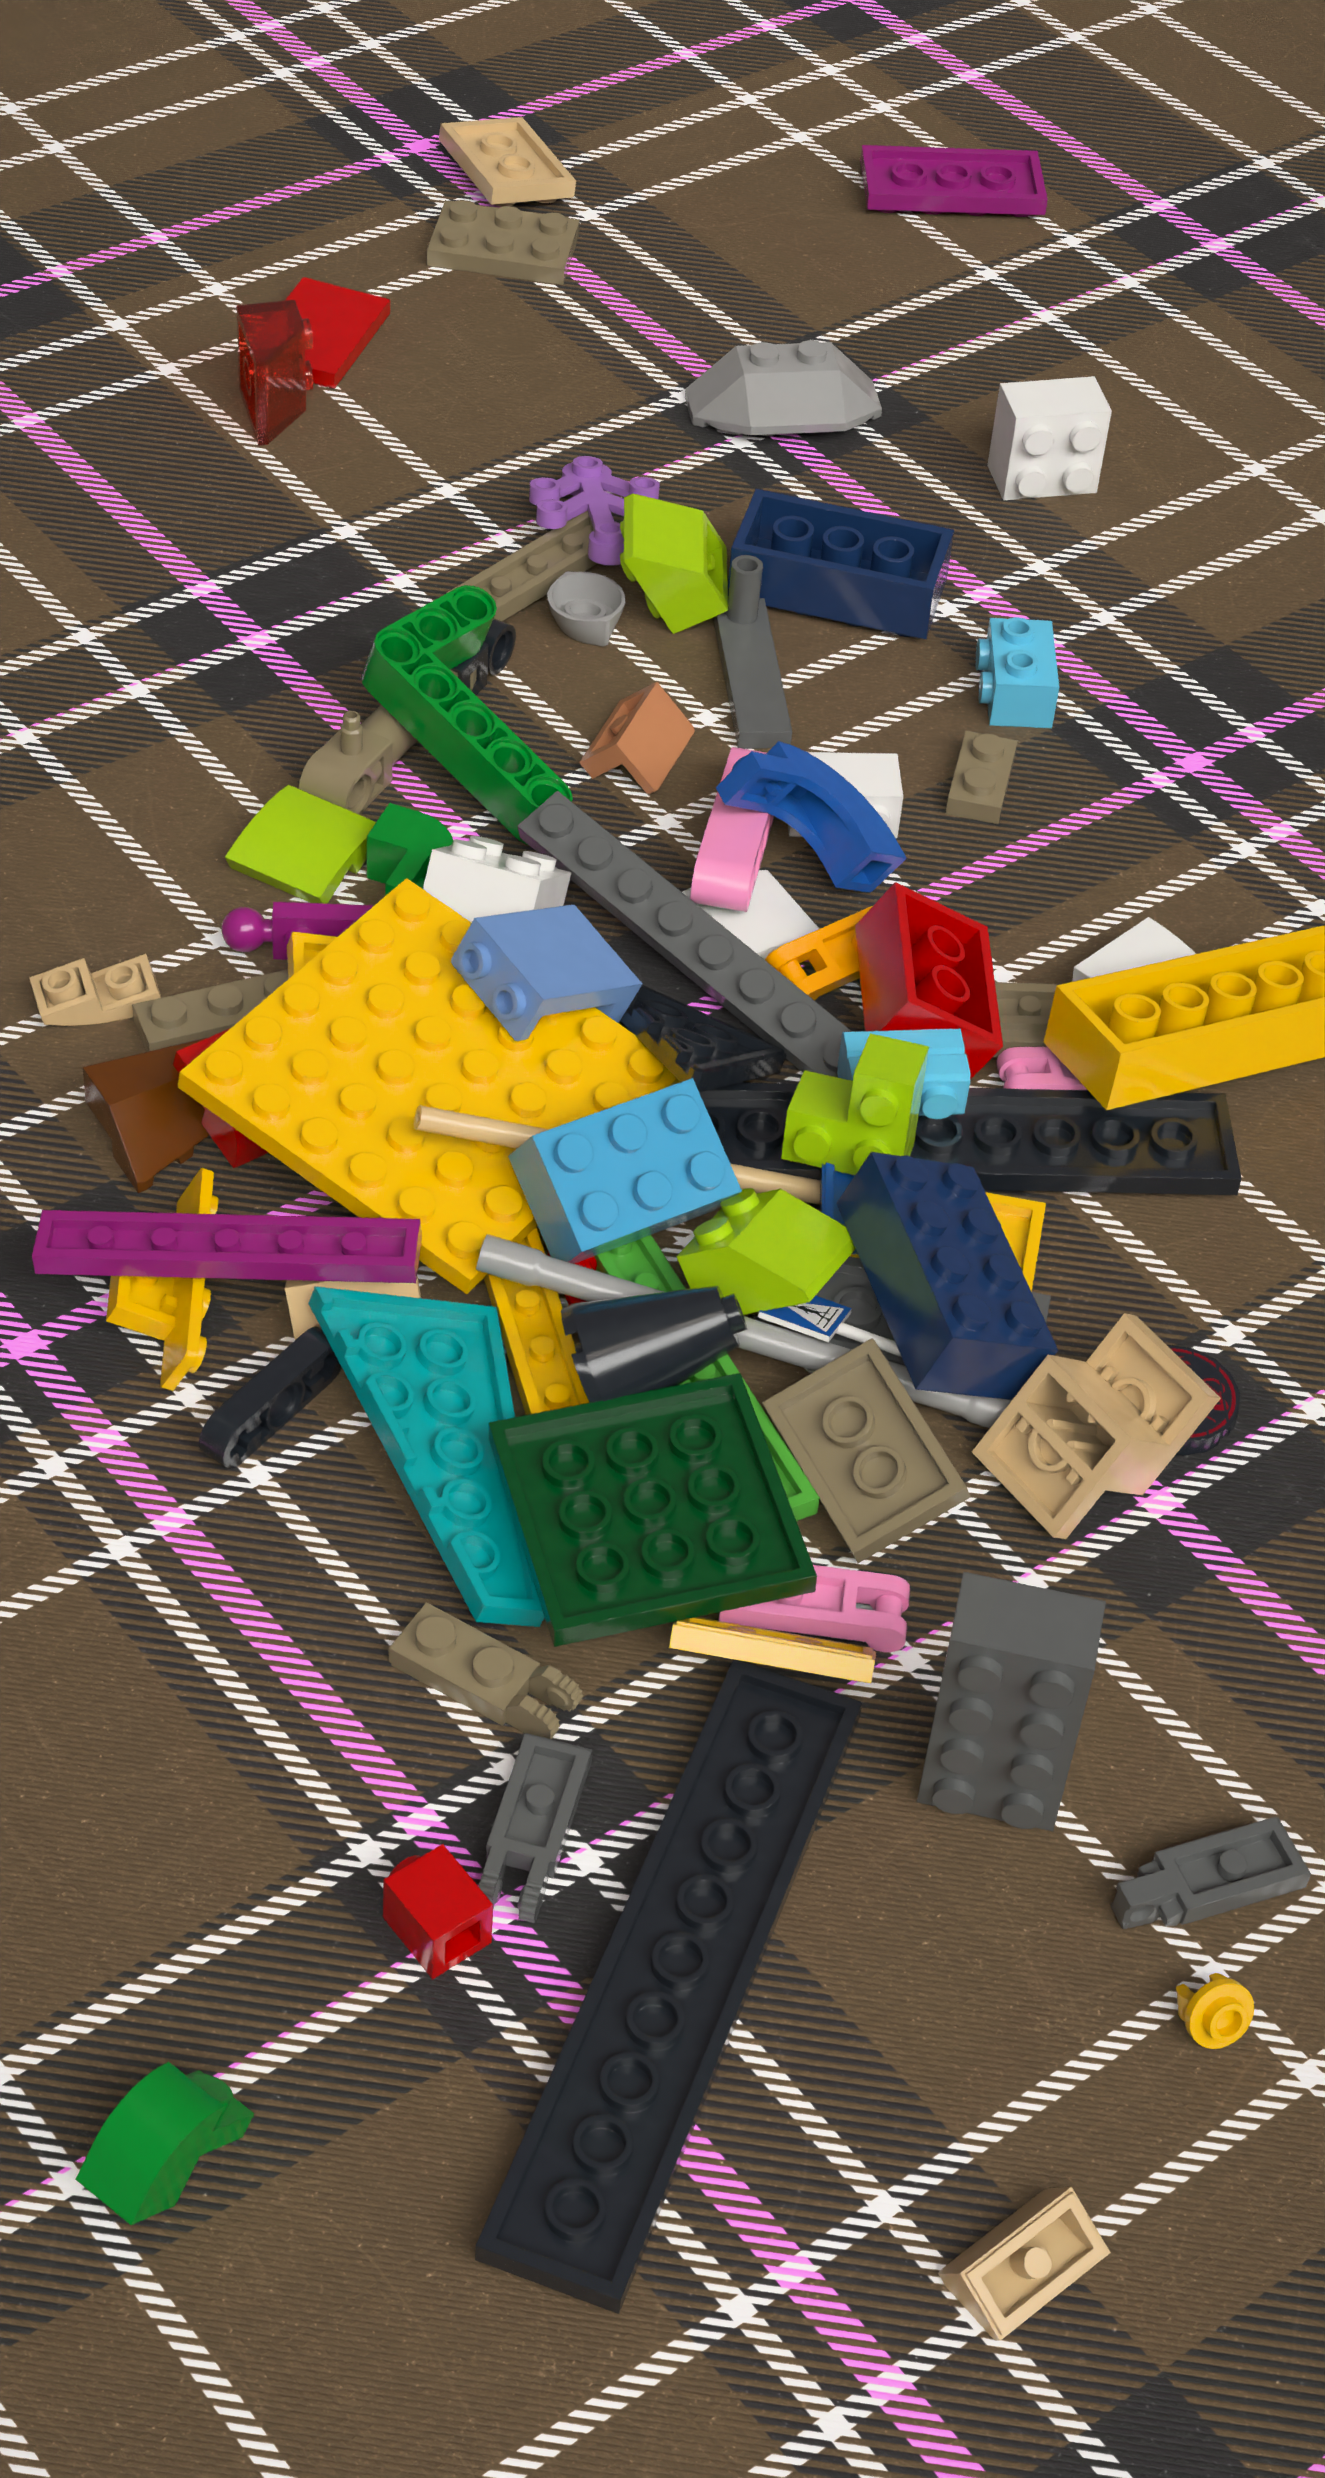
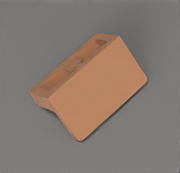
M655 682L619 701L579 763L592 779L623 764L647 794H651L660 788L694 734L695 729L659 683Z

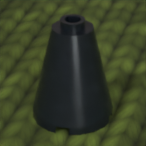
M718 1285L574 1303L563 1307L561 1310L565 1335L576 1332L580 1340L579 1343L575 1344L576 1353L571 1354L589 1403L607 1401L626 1395L680 1385L739 1347L740 1343L737 1333L747 1330V1324L735 1293L724 1297Z

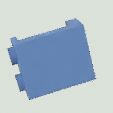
M575 905L474 918L451 959L454 968L515 1041L528 1039L540 1018L550 1014L595 1007L619 1023L642 986L641 981Z

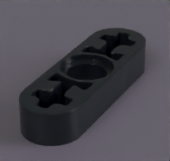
M315 1326L305 1331L217 1408L202 1429L199 1438L200 1450L226 1468H235L242 1464L329 1386L337 1377L342 1367L323 1330Z

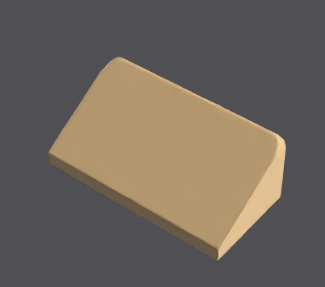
M1048 2188L1037 2194L943 2267L938 2274L946 2288L994 2341H1000L1111 2252L1073 2188Z

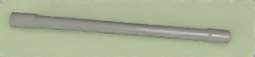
M489 1234L485 1237L476 1266L477 1271L526 1286H540L585 1301L664 1292L545 1255L538 1249ZM745 1316L747 1330L737 1333L740 1343L738 1348L812 1371L822 1368L852 1350ZM888 1361L913 1402L962 1416L970 1423L991 1428L1012 1401L916 1390L906 1366Z

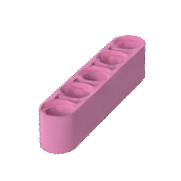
M731 747L721 781L732 771L733 765L751 751L763 754L767 752ZM717 792L695 863L690 896L694 903L744 912L748 911L773 823V815L725 805Z

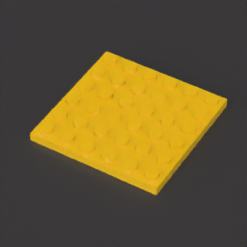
M406 878L182 1069L179 1073L178 1088L359 1218L420 1219L422 1240L419 1261L465 1294H468L487 1275V1273L476 1270L480 1251L487 1234L520 1243L538 1225L508 1158L516 1148L415 1130L414 1117L418 1106L422 1105L552 1129L680 1083V1081L651 1053L635 1034L595 1007L545 1015L540 1018L528 1039L515 1041L451 963V959L471 922Z

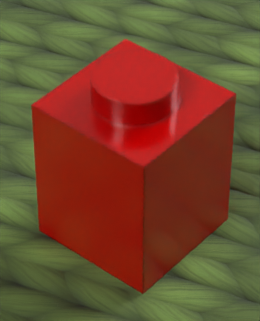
M444 1844L423 1856L413 1855L404 1859L391 1871L387 1878L383 1879V1919L432 1980L492 1943L493 1904Z

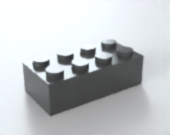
M963 1571L917 1803L936 1806L938 1809L951 1814L968 1813L1005 1821L1016 1828H1038L1053 1832L1095 1671L1106 1601Z

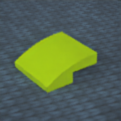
M287 785L273 796L254 816L234 842L225 859L231 869L307 902L328 904L346 873L350 871L357 874L367 859V835L376 822Z

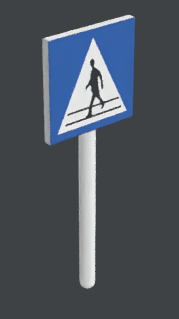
M815 1296L809 1303L766 1311L760 1310L758 1317L828 1343L835 1333L861 1343L873 1338L880 1350L902 1357L895 1341L845 1324L844 1322L851 1314L852 1308Z

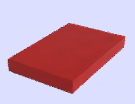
M303 277L247 348L246 365L335 389L390 315V299Z

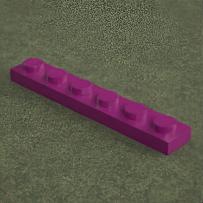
M42 1210L32 1253V1261L35 1274L416 1283L422 1231L420 1219Z

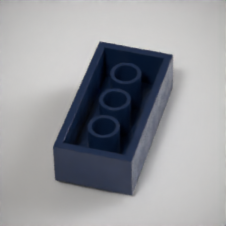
M755 489L731 547L728 597L732 561L738 556L750 555L757 557L763 563L760 598H765L766 606L794 611L804 616L812 615L841 621L851 626H865L893 632L903 637L912 636L927 639L947 581L954 530Z
M870 1152L836 1204L915 1389L1013 1400L1048 1354L1055 1356L1058 1348L974 1167L959 1163L951 1164L917 1159L905 1155L897 1156Z

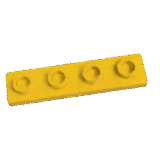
M203 1167L198 1171L179 1198L176 1213L216 1214L218 1197L212 1195L213 1171ZM111 1276L106 1321L164 1341L160 1387L174 1391L187 1372L195 1373L198 1370L205 1355L207 1339L200 1335L201 1321L208 1310L211 1298L210 1289L204 1288L205 1278Z

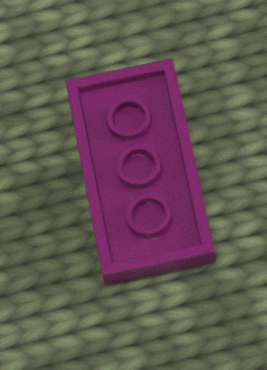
M862 145L860 164L867 210H878L883 213L921 211L930 215L942 212H961L972 216H982L986 213L1010 214L1015 217L1045 215L1048 198L1038 151Z

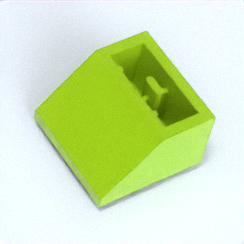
M634 493L624 497V520L620 522V529L624 538V552L620 553V562L627 578L631 582L637 580L644 590L646 603L652 615L657 619L662 617L671 632L675 634L728 611L727 547L704 511Z

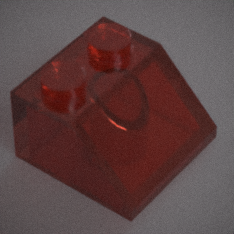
M295 300L236 306L239 391L258 446L268 445L306 411V391L313 390L311 364L309 360L305 361V349H312L313 347L312 329L309 319L301 318Z

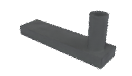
M741 555L732 561L728 611L713 617V623L737 747L742 749L772 748L778 741L791 745L792 727L765 598H760L763 563L757 557L750 555Z

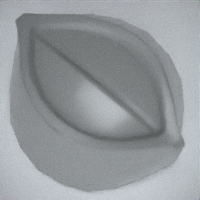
M567 571L550 586L547 592L551 613L563 633L582 643L602 647L608 645L625 605L624 592L614 580L592 572Z

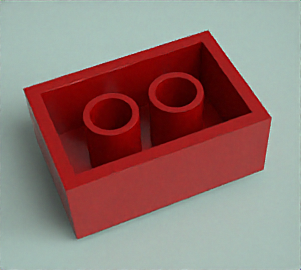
M894 882L855 925L865 1031L961 1028L971 1080L1003 1047L988 927Z

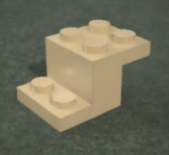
M1124 1313L1086 1362L1048 1354L973 1449L972 1453L1053 1538L1067 1539L1105 1490L1143 1495L1221 1398L1137 1316Z

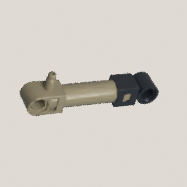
M494 618L481 650L475 656L450 669L475 695L487 685L488 673L497 675L507 665L515 646V628ZM382 705L361 724L360 715L356 711H347L343 715L341 729L324 746L316 751L306 763L299 781V789L361 815L392 782V766L417 742V739Z

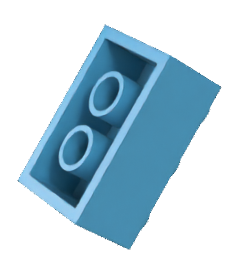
M693 1078L533 1135L508 1156L550 1256L573 1264L715 1211L721 1206L720 1203L742 1192Z

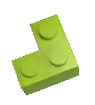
M870 1033L854 1071L853 1081L804 1070L787 1109L781 1159L822 1168V1164L825 1165L827 1162L835 1165V1171L856 1175L870 1152L910 1156L915 1141L929 1046Z

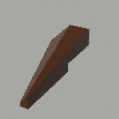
M206 1038L83 1067L85 1101L112 1139L113 1157L137 1193L153 1186L154 1175L173 1161L182 1164L191 1158L194 1146L209 1136L201 1124L205 1109L199 1102L178 1088L179 1073L173 1066L176 1051Z

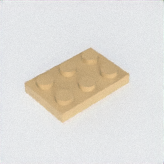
M523 117L440 123L439 141L491 205L504 207L513 206L517 202L528 201L552 203L556 199L574 197L576 180Z

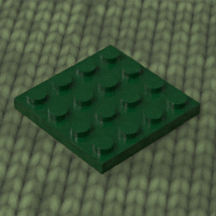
M741 1373L488 1423L489 1442L554 1647L816 1591L817 1574Z

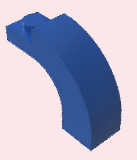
M778 741L766 754L751 751L733 765L732 771L716 787L725 805L765 812L781 819L794 828L814 849L837 888L871 893L907 859L883 818L850 782L820 759L790 744Z

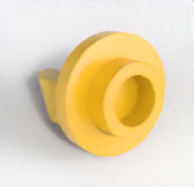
M1214 1973L1209 1975L1210 1982L1202 1986L1196 1993H1193L1185 1984L1176 1986L1179 2017L1185 2022L1189 2035L1199 2045L1209 2049L1223 2048L1237 2041L1248 2029L1254 2015V2001L1250 1992L1238 1981L1229 1979L1222 1974Z

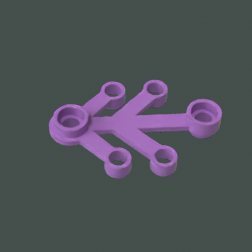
M580 456L575 458L572 463L563 467L562 478L555 480L542 477L533 479L530 482L529 501L537 505L536 523L543 528L559 529L564 527L567 521L588 511L594 531L589 534V559L602 565H620V553L624 552V538L621 533L620 523L614 522L611 512L624 516V499L606 491L623 497L634 493L659 500L660 483L648 477L633 478L630 482L612 476L611 469L603 465L600 459L592 456ZM568 494L574 496L564 502L559 501L560 498Z

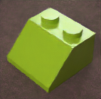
M753 1188L742 1189V1192L738 1195L720 1203L722 1208L711 1220L702 1223L693 1231L695 1237L676 1257L690 1289L718 1285L724 1297L735 1293L743 1315L756 1313L760 1310L766 1311L809 1303L856 1248L846 1226L788 1192L776 1189L756 1194Z

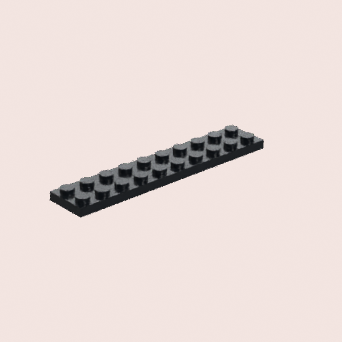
M739 1082L699 1092L730 1164L820 1180V1167L781 1159L787 1109L798 1084ZM969 1088L965 1114L950 1115L943 1119L918 1116L914 1146L910 1157L951 1164L959 1163L974 1167L984 1190L1238 1195L1242 1180L1226 1094L1176 1093L1106 1110L1088 1090Z
M733 1659L475 2247L476 2261L614 2313H620L860 1719L863 1702Z

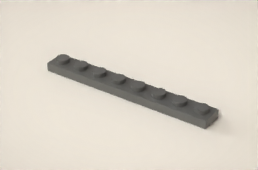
M556 791L518 825L519 835L523 841L538 853L555 858L557 860L556 868L571 872L570 880L764 1041L783 1049L787 1055L786 1059L800 1071L804 1072L806 1070L838 1078L837 1066L842 1033L852 1031L563 794Z

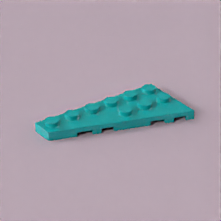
M315 1286L308 1304L476 1622L540 1627L545 1617L489 1442V1422L515 1417L497 1307Z

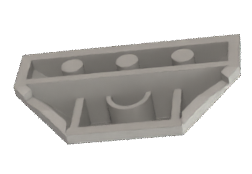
M807 340L793 344L759 342L754 345L735 346L685 389V400L692 425L700 427L711 425L722 431L744 435L847 431L864 424L869 419H877L882 414V407L873 381L831 342Z

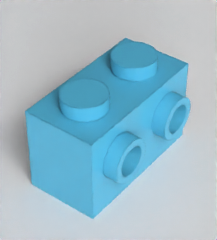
M1020 617L1009 619L990 618L987 639L979 638L976 647V670H984V672H981L979 680V703L988 705L989 725L1052 728L1059 693L1052 621L1027 620Z

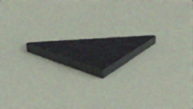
M644 985L640 987L620 1020L680 1082L693 1078L699 1092L779 1073L787 1056L783 1049Z

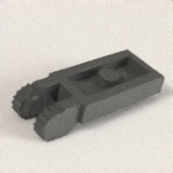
M528 1733L524 1734L486 1845V1864L479 1883V1888L492 1902L493 1909L501 1895L506 1866L529 1871L527 1883L522 1888L519 1896L518 1919L535 1923L545 1896L549 1877H555L592 1762V1749Z

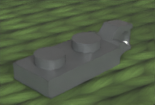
M1275 1816L1155 1852L1152 1862L1139 1867L1137 1878L1118 1883L1116 1887L1117 1893L1110 1907L1122 1929L1150 1924L1159 1917L1166 1927L1176 1926L1179 1923L1184 1925L1306 1888L1311 1873L1280 1819Z

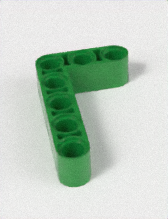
M470 585L460 586L379 631L376 634L361 675L362 684L514 837L523 844L528 845L520 838L518 825L556 791H559L571 802L573 800L572 793L566 783L450 670L475 656L481 650L497 610L495 600L485 590Z

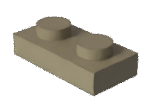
M965 731L945 814L999 824L1018 740L1002 738L994 734Z

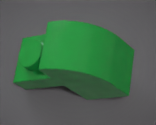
M389 803L367 835V878L384 883L385 896L406 878L423 889L432 849L453 845L451 833L439 820L428 814Z
M167 2062L138 2082L115 2107L97 2134L75 2180L127 2223L134 2225L174 2207L199 2157L243 2138L255 2113L233 2097L232 2090L222 2080L212 2075L204 2074L200 2070L185 2075L173 2064Z

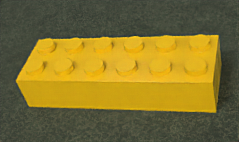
M1325 925L1056 985L1043 1042L1106 1110L1324 1058Z

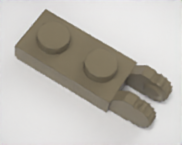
M427 1602L389 1647V1662L391 1666L501 1726L507 1723L524 1733L552 1739L561 1726L559 1724L560 1720L557 1719L556 1714L551 1711V1708H547L545 1704L538 1703V1700L528 1696V1693L549 1705H555L557 1709L560 1708L563 1711L568 1710L569 1712L576 1708L584 1696L581 1693L583 1690L579 1688V1684L574 1679L568 1677L567 1674L563 1675L560 1670L550 1665L540 1666L539 1662Z

